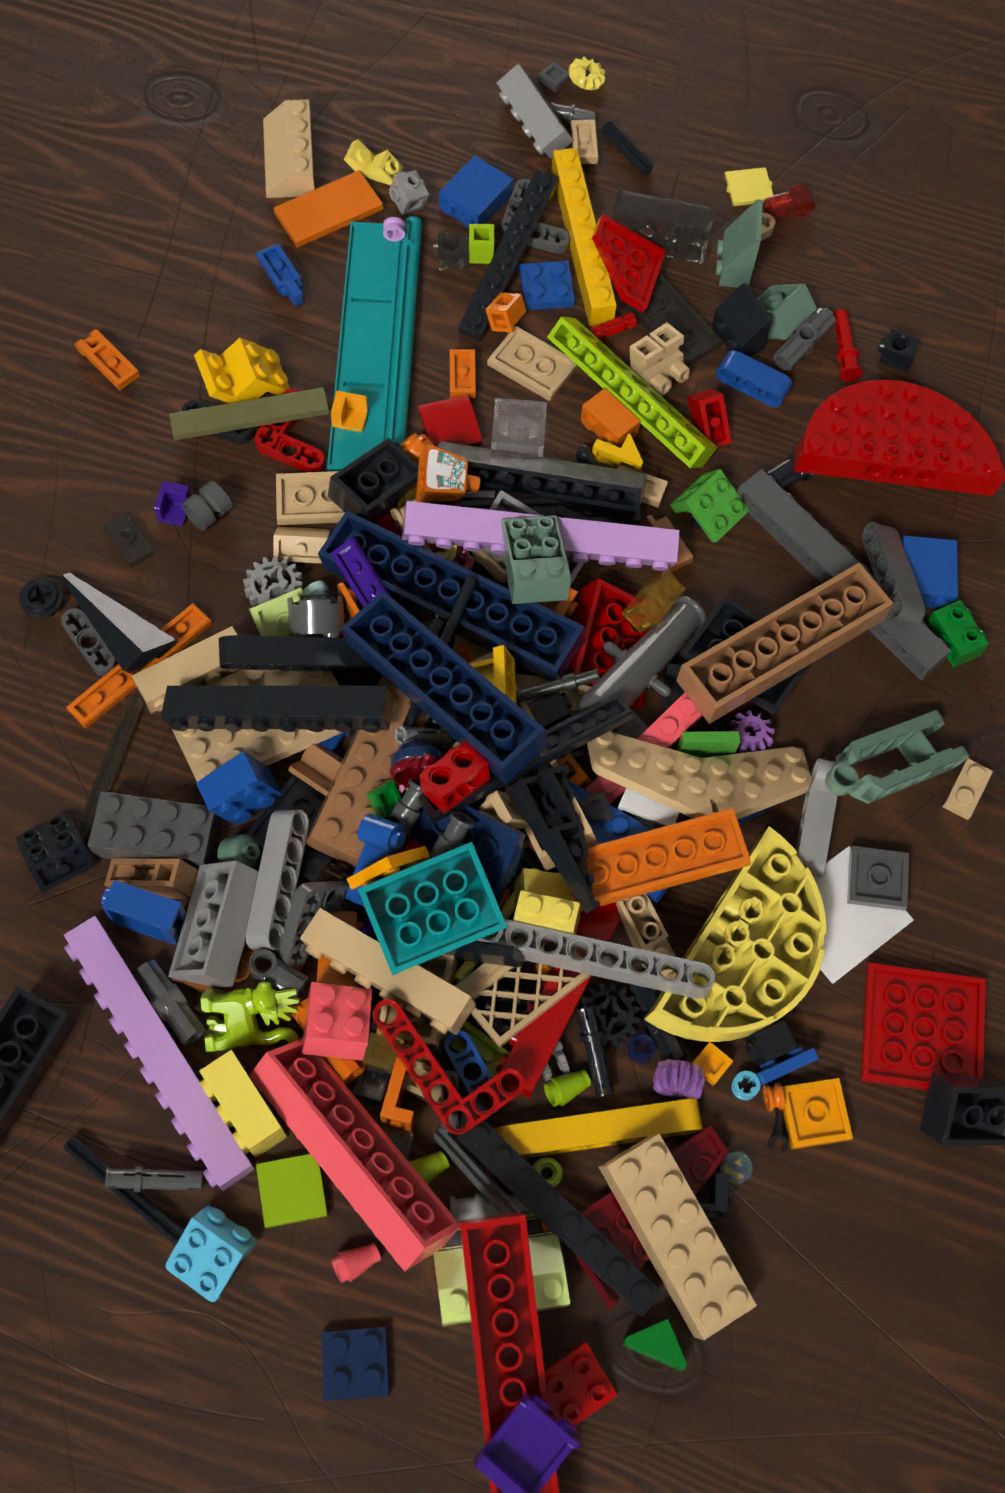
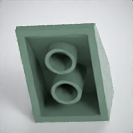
M757 199L724 231L723 240H718L716 255L720 256V260L716 262L715 275H719V286L738 288L746 282L749 287L761 242L763 200Z

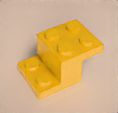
M239 337L220 356L202 349L194 355L209 396L227 403L258 399L266 392L281 395L283 391L290 389L287 382L288 378L279 363L280 358L274 350L262 347L255 342Z

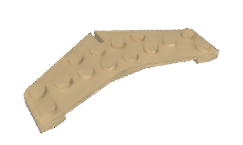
M611 731L587 743L591 766L596 774L693 819L733 808L738 820L802 795L808 791L812 783L803 748L785 747L700 758Z

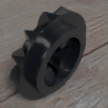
M36 578L24 585L19 594V603L27 615L35 616L37 619L41 616L50 618L51 613L59 611L61 603L64 602L61 586L50 578ZM39 591L47 597L45 598V605L38 601Z

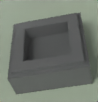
M554 61L538 75V81L555 93L571 80L569 72Z

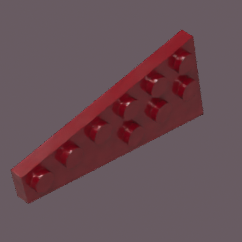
M710 1125L670 1153L693 1194L696 1195L726 1156L728 1150ZM613 1192L581 1212L639 1270L642 1269L650 1258ZM573 1253L605 1306L611 1311L620 1297Z

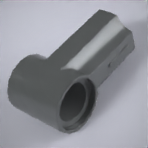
M267 949L255 951L250 958V973L253 979L258 982H269L271 987L277 991L295 988L298 990L297 993L290 997H299L309 979L307 976L277 959ZM261 960H266L272 966L268 971L261 972L255 968V965Z

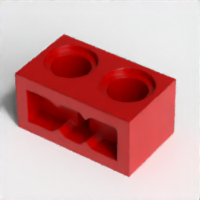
M464 741L459 746L451 748L443 758L435 764L428 765L419 775L421 792L445 814L490 780L489 763Z

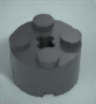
M331 594L301 595L300 600L294 602L293 597L287 598L289 632L294 633V637H311L312 634H323V638L340 637L341 627L345 625L342 595H338V600H332Z

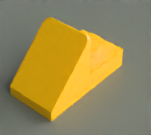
M630 434L627 435L621 448L611 442L596 440L592 450L595 461L609 463V468L617 469L619 465L641 472L643 461Z

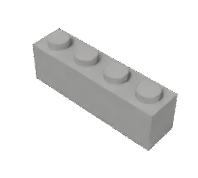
M519 64L497 82L502 90L499 95L507 105L511 103L513 106L510 110L518 121H523L522 129L529 138L534 137L536 141L533 145L541 155L546 153L552 159L553 150L564 149L574 141L535 83Z

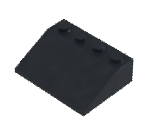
M724 595L681 652L680 656L690 661L762 618ZM813 663L752 698L750 701L775 715L797 688Z

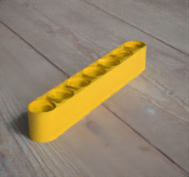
M684 1099L506 1125L493 1129L525 1159L640 1142L648 1136L660 1134L662 1138L693 1134L702 1131L703 1127L697 1099Z

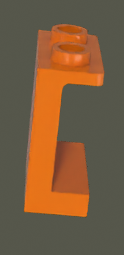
M409 1041L407 1045L400 1043L399 1048L409 1049L412 1047L413 1042ZM396 1056L380 1114L382 1127L412 1134L414 1111L400 1108L404 1089L401 1087L407 1071ZM425 1058L417 1059L419 1062L430 1065L429 1061Z

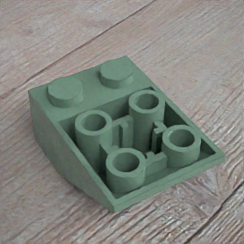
M557 516L502 519L507 579L512 604L568 600L571 576Z

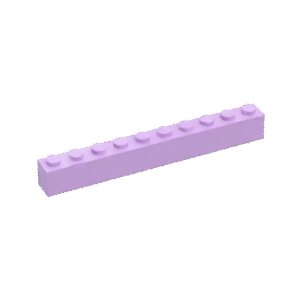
M407 501L404 510L402 540H408V544L422 546L425 545V542L436 543V547L452 548V545L463 546V549L467 551H479L480 548L491 549V553L505 554L502 519L539 517L543 515ZM557 517L566 557H572L574 562H588V559L599 560V564L615 565V562L626 563V567L641 568L642 565L652 566L653 570L658 571L669 570V568L677 563L679 530Z
M96 916L64 934L69 943L64 946L65 950L73 962L79 959L84 967L79 972L89 986L93 983L97 988L98 992L94 994V997L103 1010L108 1007L113 1014L109 1021L119 1035L124 1032L129 1040L124 1044L133 1059L139 1057L144 1066L139 1070L147 1083L155 1082L159 1089L155 1096L164 1110L170 1107L176 1116L171 1119V1122L180 1135L183 1133L187 1134L191 1141L187 1148L196 1161L202 1159L207 1169L203 1171V1174L212 1188L218 1185L224 1191L255 1169L235 1141L228 1126L224 1123L213 1102L203 1090L198 1078Z

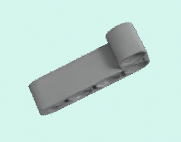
M821 758L816 760L810 772L812 783L805 793L795 849L797 851L795 855L802 862L805 868L808 867L812 875L822 877L825 869L837 802V795L831 793L825 784V777L835 766L836 762Z

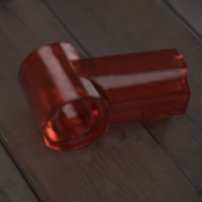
M804 183L792 186L786 193L766 197L763 202L764 213H768L774 218L793 213L798 217H804L810 214L816 207Z

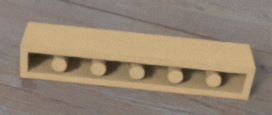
M321 908L300 937L307 946L305 949L307 953L319 960L324 956L331 961L329 965L342 974H345L346 971L356 975L354 980L363 987L370 989L371 986H374L381 990L379 995L382 998L393 1001L398 1000L406 1005L404 1010L415 1018L420 1019L423 1015L430 1019L431 1023L429 1025L442 1034L450 1031L457 1035L476 1004L470 995L419 965L392 976L378 941Z

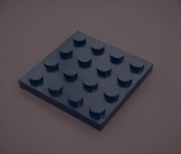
M470 804L459 810L469 815L475 821L474 827L468 830L463 842L464 845L470 842L473 843L499 906L526 834L509 824L503 823L500 819L477 806ZM421 807V814L414 824L408 843L412 839H416L432 850L438 836L442 831H445L451 819L447 816L433 824Z

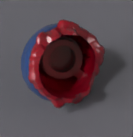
M413 738L403 742L391 757V778L398 785L408 788L410 786L408 784L410 778L420 781L419 775L428 765L435 764L443 758L441 750L420 738Z

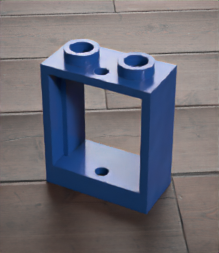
M116 880L113 881L111 888H106L101 904L114 925L177 946L186 916V911L181 902Z

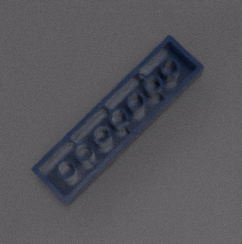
M384 591L341 627L346 641L352 649L460 744L464 741L489 763V770L505 784L514 778L548 745L545 728Z

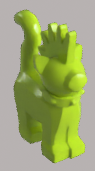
M266 981L260 982L256 988L238 989L225 994H216L213 989H206L201 996L202 1011L224 1014V1020H219L217 1016H209L207 1019V1025H209L210 1030L215 1031V1036L212 1034L205 1036L206 1051H223L253 1044L273 1045L281 1039L287 1040L288 1044L299 1040L298 1034L292 1028L279 1027L272 1031H261L256 1018V1014L260 1013L266 1025H269L271 1020L278 1025L280 1018L290 1021L291 1015L287 1012L297 1013L298 1008L291 1004H297L300 1000L298 997L290 996L295 995L298 990L294 988L276 991L271 987V983Z

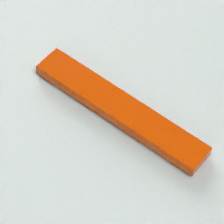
M192 603L161 629L176 638L178 643L160 659L152 658L138 672L180 652L212 625L211 620ZM118 664L66 707L68 712L87 729L136 688L132 674L123 671Z

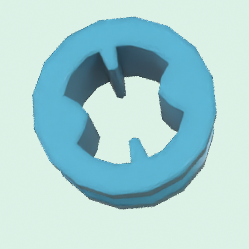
M742 1071L734 1077L731 1089L733 1094L740 1100H750L759 1092L760 1081L753 1072ZM743 1078L749 1079L747 1083L752 1082L753 1084L748 1093L742 1092L744 1088L739 1089L738 1084L743 1081Z

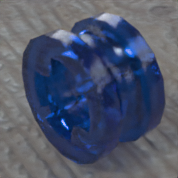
M638 1034L634 1036L627 1047L628 1056L635 1063L642 1064L648 1062L655 1053L654 1041L648 1035ZM636 1042L639 1045L647 1044L646 1051L649 1054L640 1053L637 1055L634 1052L637 1047L633 1045Z

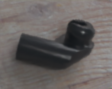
M581 445L576 452L578 463L609 468V463L595 461L591 454L592 449L588 445Z

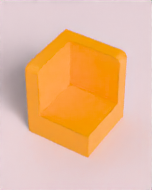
M337 391L331 410L332 427L362 432L368 415L367 396Z

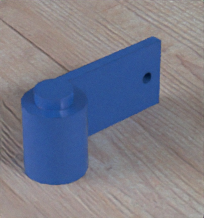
M367 814L362 819L358 828V839L365 844L353 875L387 856L398 854L406 838L403 826L374 814ZM349 886L345 899L364 906L358 891L359 888L351 890Z

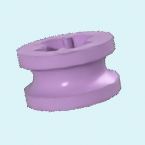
M390 217L383 222V236L385 239L397 242L405 237V222L401 218Z

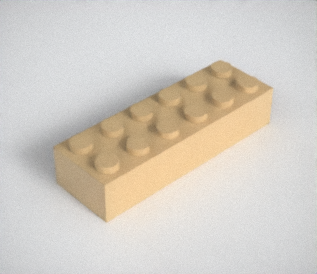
M660 1134L648 1136L599 1166L600 1171L694 1338L707 1339L757 1306Z

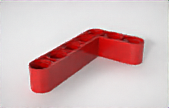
M385 999L375 1006L373 1020L448 1132L463 1134L523 1091L525 1086L523 1075L518 1070L505 1069L461 1098L400 1005L396 1001ZM390 1006L395 1010L396 1018L393 1022L384 1023L380 1020L378 1011L381 1007ZM407 1032L412 1036L413 1045L411 1048L401 1049L397 1046L396 1037L399 1033ZM418 1058L427 1059L431 1065L430 1072L426 1076H420L414 1071V1062ZM506 1074L513 1075L517 1081L516 1089L513 1092H506L501 1086V1080ZM437 1084L444 1085L448 1090L447 1099L441 1103L436 1102L431 1095L432 1088ZM481 1092L487 1093L491 1098V1105L485 1111L478 1109L475 1104L476 1096ZM456 1110L461 1111L466 1117L465 1125L460 1129L453 1128L449 1123L451 1113Z

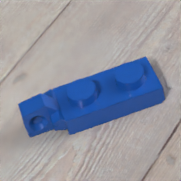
M276 244L257 252L258 262L279 294L281 293L283 297L288 295L295 307L303 304V293L300 290L303 289L301 277L280 245Z

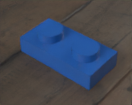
M799 1047L786 1053L788 1060L778 1064L775 1058L760 1065L762 1072L756 1074L759 1078L760 1086L818 1060L819 1058L814 1048L804 1051L803 1047Z

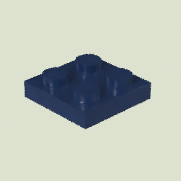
M386 1327L321 1332L324 1401L389 1396Z

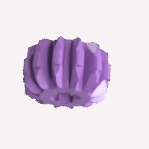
M751 710L747 711L745 716L738 713L735 716V720L729 722L728 728L730 731H739V753L762 751L771 747L773 743L771 737L774 736L775 731L769 728L771 724L770 719H761L762 712L758 713L757 716H753Z
M679 1059L660 1061L654 1072V1090L661 1096H667L670 1099H698L705 1085V1071L697 1064H691L688 1061H680Z

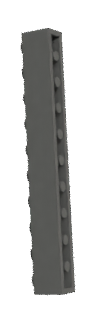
M762 469L739 486L737 493L748 507V513L821 584L859 563L851 555L847 547L837 542L828 529L823 528L809 511L804 510L790 493H786L777 484L774 477L768 475ZM861 564L876 582L875 577L870 573V570L867 568V566ZM887 615L884 621L868 629L921 681L944 663L951 652L946 642L933 634L923 620L914 626L892 620Z

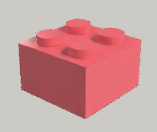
M311 982L307 999L302 1054L363 1061L368 1045L372 989Z

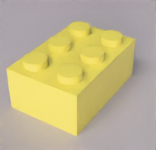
M232 1050L200 1070L204 1078L199 1082L213 1104L217 1101L220 1103L215 1109L229 1129L234 1126L237 1130L232 1136L245 1155L251 1152L257 1158L287 1138Z

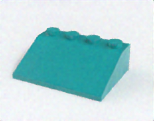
M472 842L358 889L392 976L507 928Z

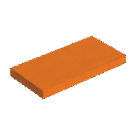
M359 170L274 207V214L298 248L348 226L351 222H357L383 210V204Z

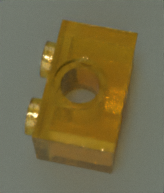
M667 569L650 578L622 614L641 633L659 624L684 592L685 587Z

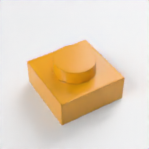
M709 1042L692 1064L700 1066L705 1071V1080L714 1086L732 1064L733 1060Z

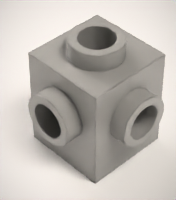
M416 170L398 173L394 177L389 189L390 197L396 203L402 215L423 209L429 196L426 185L420 179Z

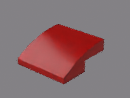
M468 395L418 406L423 430L434 446L438 447L440 441L468 446L482 443L481 433Z

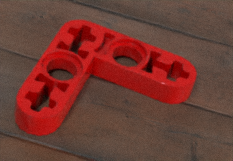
M293 388L287 389L281 395L299 391ZM296 420L286 421L281 426L275 424L260 426L255 435L256 448L259 452L305 473L322 472L324 470V454L321 450L287 435ZM287 447H294L297 449V452L294 455L288 456L283 453V450ZM314 458H316L318 461V463L313 462L312 464H309L308 460L313 461Z

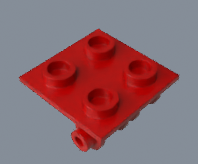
M587 1342L576 1347V1349L544 1371L548 1404L552 1408V1414L558 1421L562 1417L565 1418L574 1427L618 1396Z

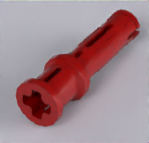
M839 309L833 313L837 319L835 331L839 347L836 357L841 365L839 375L841 380L852 382L859 379L863 371L858 364L860 355L857 348L854 347L849 313L845 309Z

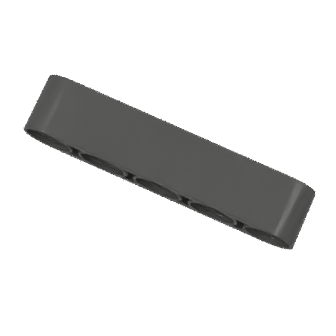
M873 521L869 522L863 530L862 541L877 584L894 603L888 613V617L895 621L916 626L924 618L925 605L898 531L890 526Z

